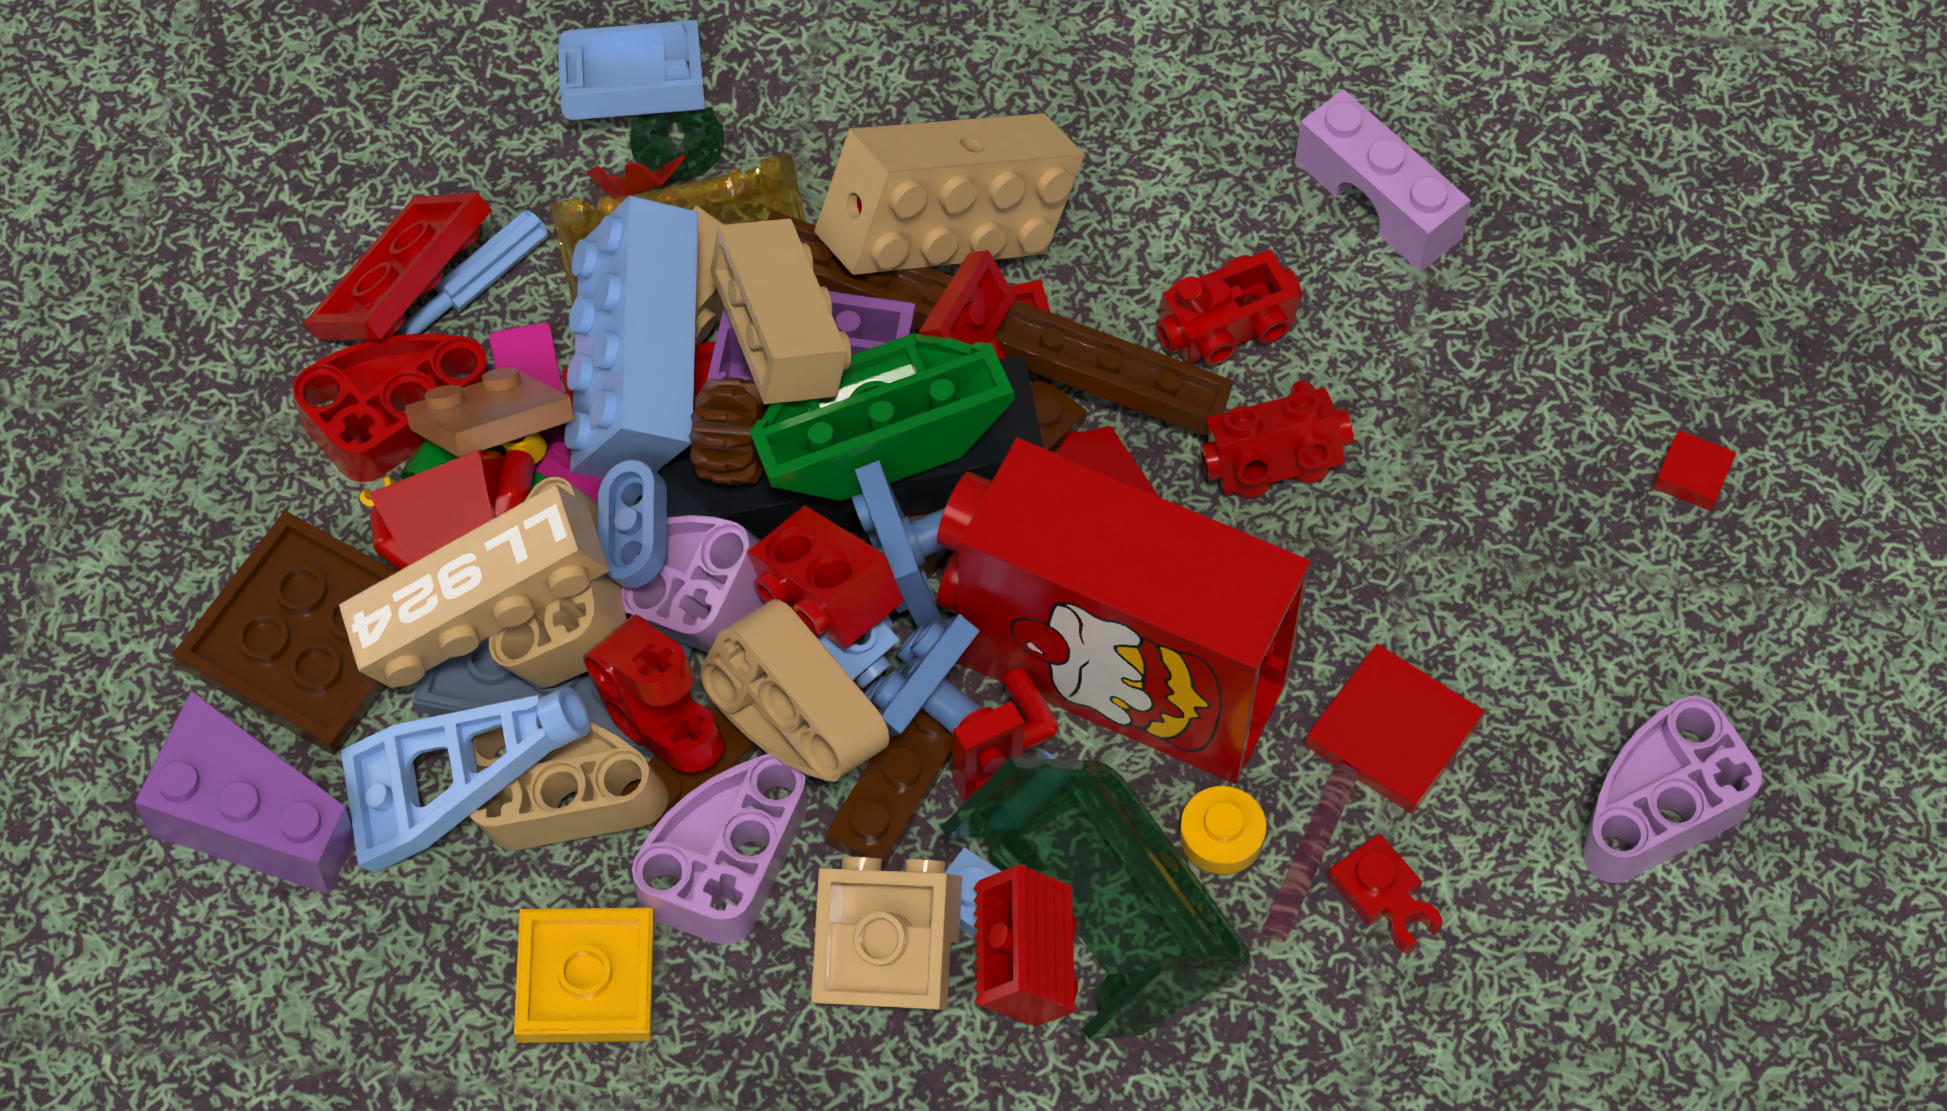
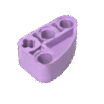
M694 515L667 517L666 558L658 575L641 587L627 588L620 585L626 619L637 614L671 639L709 653L721 630L765 604L754 587L753 581L757 578V574L747 553L749 549L761 540L738 523L717 517Z
M1689 696L1677 700L1659 711L1642 725L1621 749L1608 771L1589 821L1583 847L1585 865L1596 878L1611 883L1627 881L1737 825L1746 818L1761 786L1762 771L1757 760L1722 710L1714 702L1698 696ZM1678 731H1691L1697 734L1703 742H1691L1684 739ZM1659 810H1673L1679 813L1685 822H1671L1665 819ZM1603 838H1619L1629 846L1630 850L1617 851L1609 847Z
M766 754L735 765L710 778L684 796L663 816L650 832L634 859L632 873L638 906L640 908H653L655 921L713 943L728 945L738 943L746 938L757 922L805 818L808 806L805 773L787 766L771 754ZM774 787H784L792 791L789 796L779 800H772L763 796L765 791ZM748 842L761 843L767 847L763 852L754 856H745L736 851L738 847ZM669 875L679 879L675 886L666 890H658L649 886L650 882L658 876ZM725 899L736 901V906L727 902L724 911L716 910L713 904L722 907Z

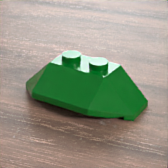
M912 333L851 355V364L848 369L843 370L837 397L771 404L762 420L758 419L749 431L771 487L843 501L863 493L855 469L873 462H880L889 483H893L962 458L1015 400V395L992 344L975 342L974 345L952 338Z

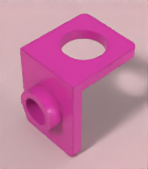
M535 323L490 333L489 341L495 369L515 367L519 371L563 393L551 328L548 323Z

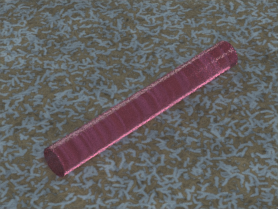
M1345 764L1334 765L1264 924L1262 933L1265 936L1279 942L1287 941L1358 778L1357 771Z

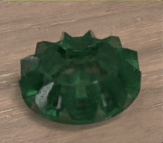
M712 106L701 110L642 114L638 120L631 121L630 149L637 164L645 165L652 172L659 167L662 169L667 163L682 155L686 156L667 180L689 179L706 172L717 162L723 151V124H720L716 118ZM671 123H676L677 127H680L681 132L684 134L683 150L678 151L676 143H673L669 136Z

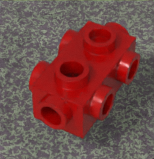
M1271 249L1253 256L1241 255L1230 260L1219 270L1199 278L1190 276L1181 279L1173 284L1169 290L1162 292L1160 319H1157L1155 322L1156 332L1167 353L1171 354L1179 350L1184 361L1188 364L1203 359L1206 365H1218L1234 355L1238 344L1255 337L1264 344L1274 342L1283 337L1290 330L1292 322L1296 319L1298 301L1302 299L1301 287L1294 272L1289 267L1282 268Z
M1297 381L1292 385L1290 395L1287 397L1249 407H1236L1228 412L1206 417L1209 443L1202 444L1199 448L1208 481L1218 479L1225 495L1236 493L1244 498H1254L1267 492L1270 483L1293 477L1302 482H1316L1325 478L1329 473V468L1345 464L1343 447L1354 444V434L1346 409L1336 410L1325 387L1315 389L1310 382Z

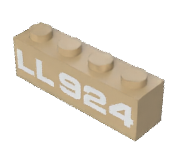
M555 484L339 604L358 671L394 689L419 681L427 670L451 657L463 656L474 651L479 646L480 641L502 629L515 627L527 622L533 617L535 611L557 599L570 597L582 592L588 587L590 581L609 572L610 569L588 505Z

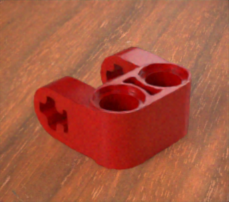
M635 614L583 655L586 669L608 714L617 727L631 741L638 745H643L658 758L683 773H695L705 770L715 764L722 756L725 742L714 716L709 710L692 700L689 694L695 681L694 671L684 649L679 643L654 628L643 617Z

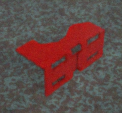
M682 155L667 163L662 169L659 167L652 172L645 165L629 162L625 165V176L622 178L608 175L598 165L587 170L586 174L620 205L629 195L639 197L641 193L647 194L654 186H662L686 156Z

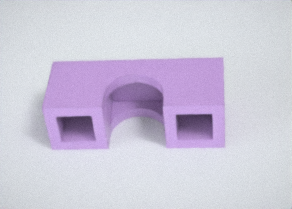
M1344 89L1301 121L1295 161L1335 197L1352 185L1365 193L1373 203L1379 216L1380 227L1378 235L1420 272L1463 239L1471 200Z

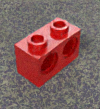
M803 506L747 551L757 574V578L753 581L754 587L763 601L767 603L772 599H779L786 603L816 637L824 634L845 649L904 602L884 553L807 506Z

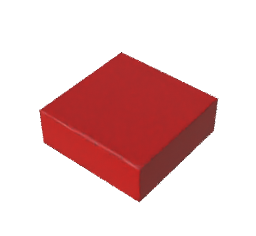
M1678 430L1653 489L1712 512L1736 452Z

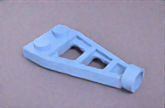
M564 686L543 697L535 695L395 724L342 749L341 756L358 866L376 873L427 849L549 752L587 735L590 731V718L580 696L570 687ZM502 727L507 753L478 773L472 738L475 735ZM448 749L453 783L431 803L420 807L413 761L422 753Z

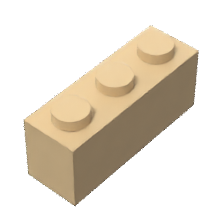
M791 218L719 225L710 272L763 403L774 404L837 397L843 370L848 369L851 364L850 341L846 332L839 331L832 316V302L829 291L826 287L819 286L813 272V257L810 247L807 243H801Z

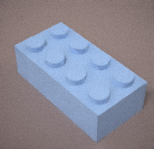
M629 195L610 215L604 216L601 223L584 240H580L574 249L571 270L572 274L578 277L577 298L571 308L569 328L572 333H575V355L569 364L567 386L569 390L573 391V414L575 420L567 422L564 436L566 447L571 449L570 472L604 478L611 468L626 460L642 461L657 472L692 444L688 436L692 429L690 415L693 414L698 243L697 211Z

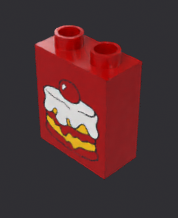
M1016 437L993 481L970 471L966 472L957 483L947 502L937 533V543L954 550L940 583L937 605L958 615L960 614L980 630L959 657L957 663L1003 683V678L1007 673L1015 668L1025 667L1047 703L1237 785L1289 679L1311 560Z

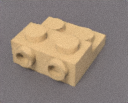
M842 857L841 869L819 868L811 1003L947 1010L951 943L959 944L962 876L945 873V861L905 859V872L881 871L882 859L867 857Z

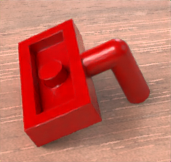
M989 250L968 253L922 325L919 334L952 338L974 345L975 342L992 344L1000 360L1008 357L994 334L1016 297Z
M1018 667L1007 673L1003 678V683L1027 720L1026 722L1022 719L1013 702L1010 701L994 710L991 707L975 710L967 715L958 727L953 729L952 784L964 805L1021 778L1023 752L1051 739L1058 732L1057 719L1025 667Z

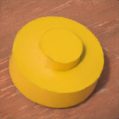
M1215 786L1197 793L1185 806L1180 825V843L1189 860L1202 870L1222 875L1237 873L1252 865L1262 851L1266 835V819L1258 802L1248 793L1234 787Z

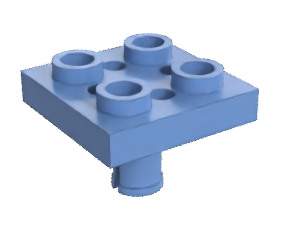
M879 461L855 469L863 493L853 496L852 500L865 533H868L873 547L886 555L904 600L896 608L897 613L909 609L917 627L921 625L925 628L934 619L942 622L943 620L923 564H926V556L947 549V547L937 543L938 528L945 508L911 521L908 515H904Z
M960 614L942 622L934 619L925 628L919 625L914 629L896 653V656L903 661L901 665L886 679L880 675L865 691V696L883 717L889 731V737L901 734L920 708L951 733L967 715L981 708L945 678L946 674L980 631Z

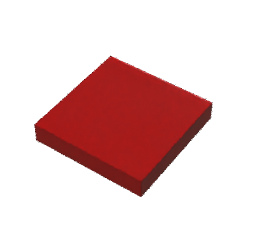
M1377 643L1307 734L1304 746L1413 815L1482 722L1485 711Z

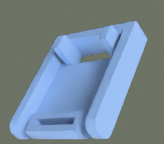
M697 20L568 30L559 36L561 111L565 118L580 120L705 109Z

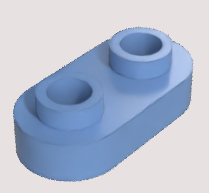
M626 460L611 468L604 476L598 491L597 534L610 569L605 574L627 588L641 587L653 580L662 569L666 558L667 487L660 474L639 460ZM643 494L640 502L635 505L636 499Z

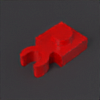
M1380 833L1329 869L1327 879L1369 927L1382 917L1388 920L1391 924V939L1394 945L1405 954H1410L1414 951L1417 942L1414 936L1406 929L1405 925L1408 922L1419 921L1423 923L1434 936L1441 931L1443 920L1439 911L1428 902L1414 900L1412 897L1420 891L1422 880Z

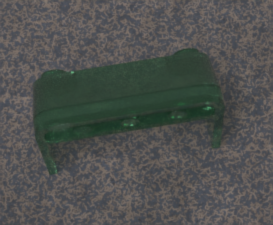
M1010 757L940 827L947 838H984L989 846L987 850L988 855L1000 871L1016 865H1026V869H1035V873H1045V877H1054V881L1063 880V884H1072L1073 914L1077 922L1076 931L1107 973V976L1096 987L1099 1013L1082 1028V1031L1089 1040L1143 1035L1230 982L1250 963V953L1244 941L1136 793L1118 772L1103 762Z

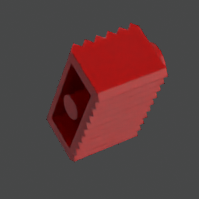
M1016 865L979 880L973 888L978 893L974 899L978 907L973 913L978 917L974 924V927L978 929L974 937L978 945L974 951L979 955L974 962L978 967L974 976L979 980L974 988L979 993L974 1002L981 1007L1035 1027L1075 1013L1078 982L1074 976L1073 938L1076 933L1077 922L1073 914L1072 884H1063V880L1054 881V877H1045V873H1035V869H1026V865Z

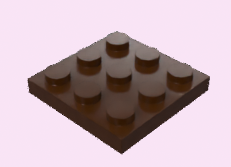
M285 510L173 652L172 657L175 665L334 755L386 686L358 671L339 604L397 573V571Z

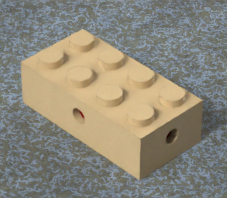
M1045 113L850 128L814 232L852 275L959 264L964 261L968 253L989 250L994 260L1046 254L1085 154Z

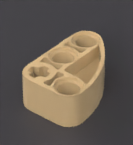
M554 476L542 480L535 485L525 500L527 501L557 484L588 505L597 531L598 503L564 478ZM603 574L590 581L588 587L582 592L570 597L559 598L535 611L533 617L527 622L515 627L504 628L488 637L492 658L499 665L531 685L540 688L557 685L586 672L587 669L583 661V655L627 620L620 584L606 574Z
M772 599L718 633L701 667L700 674L705 691L712 702L744 735L774 758L809 776L826 781H836L888 746L890 740L889 731L879 711L795 611L779 599Z
M590 722V731L587 735L549 752L469 816L496 845L506 850H521L652 824L663 815L668 806L669 792L665 782L639 751L619 736ZM502 727L475 735L472 738L478 773L497 761L499 758L494 759L496 753L503 746H506ZM641 779L640 784L632 793L621 796L623 789L630 782ZM577 791V795L571 803L558 808L561 800L567 794Z

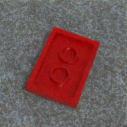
M479 193L413 197L303 324L318 340H381L383 337L391 336L405 322L406 315L404 312L415 299L431 291L441 281L443 277L441 269L454 254L464 251L475 242L480 234L479 225L492 212V209Z

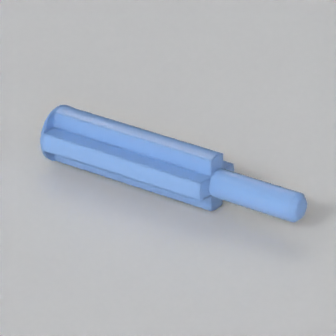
M524 210L446 275L435 286V290L439 294L405 321L398 329V334H420L448 309L453 307L457 312L463 310L549 237L542 221L531 211Z

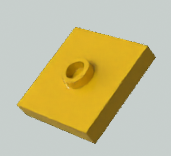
M653 908L520 909L514 1022L516 1043L651 1041L655 923Z

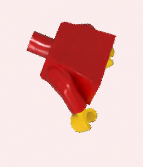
M537 432L526 436L521 442L515 439L501 444L507 452L503 459L500 451L477 450L399 482L394 481L389 476H385L383 478L385 487L372 492L369 488L364 489L360 493L359 499L370 509L374 550L400 571L523 503L531 492L534 465L546 453V441Z

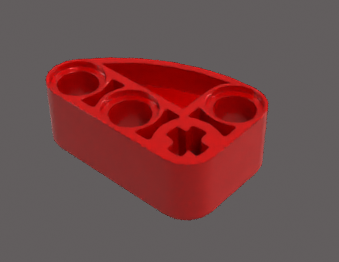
M435 333L383 337L381 340H370L349 346L305 368L297 375L293 383V396L305 432L339 471L350 480L360 483L372 482L412 457L426 439L410 430L407 414L403 412L406 410V405L425 400L424 395L427 391L440 386L458 385L463 388L482 382V375L489 371L486 352L482 345L473 338ZM461 373L471 374L465 378H453L454 376ZM323 401H334L327 406H316Z

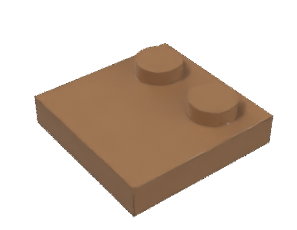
M515 367L490 370L482 375V382L463 388L458 385H446L431 389L425 393V400L405 406L410 430L457 457H462L477 450H485L575 420L570 396L519 371Z

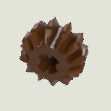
M733 377L708 379L702 387V391H699L695 397L696 408L694 413L690 415L692 429L688 437L692 443L690 458L693 464H695L694 468L699 478L713 480L714 483L740 486L742 483H756L762 475L764 468L749 430L758 419L762 420L771 404L763 403L756 384L750 380Z

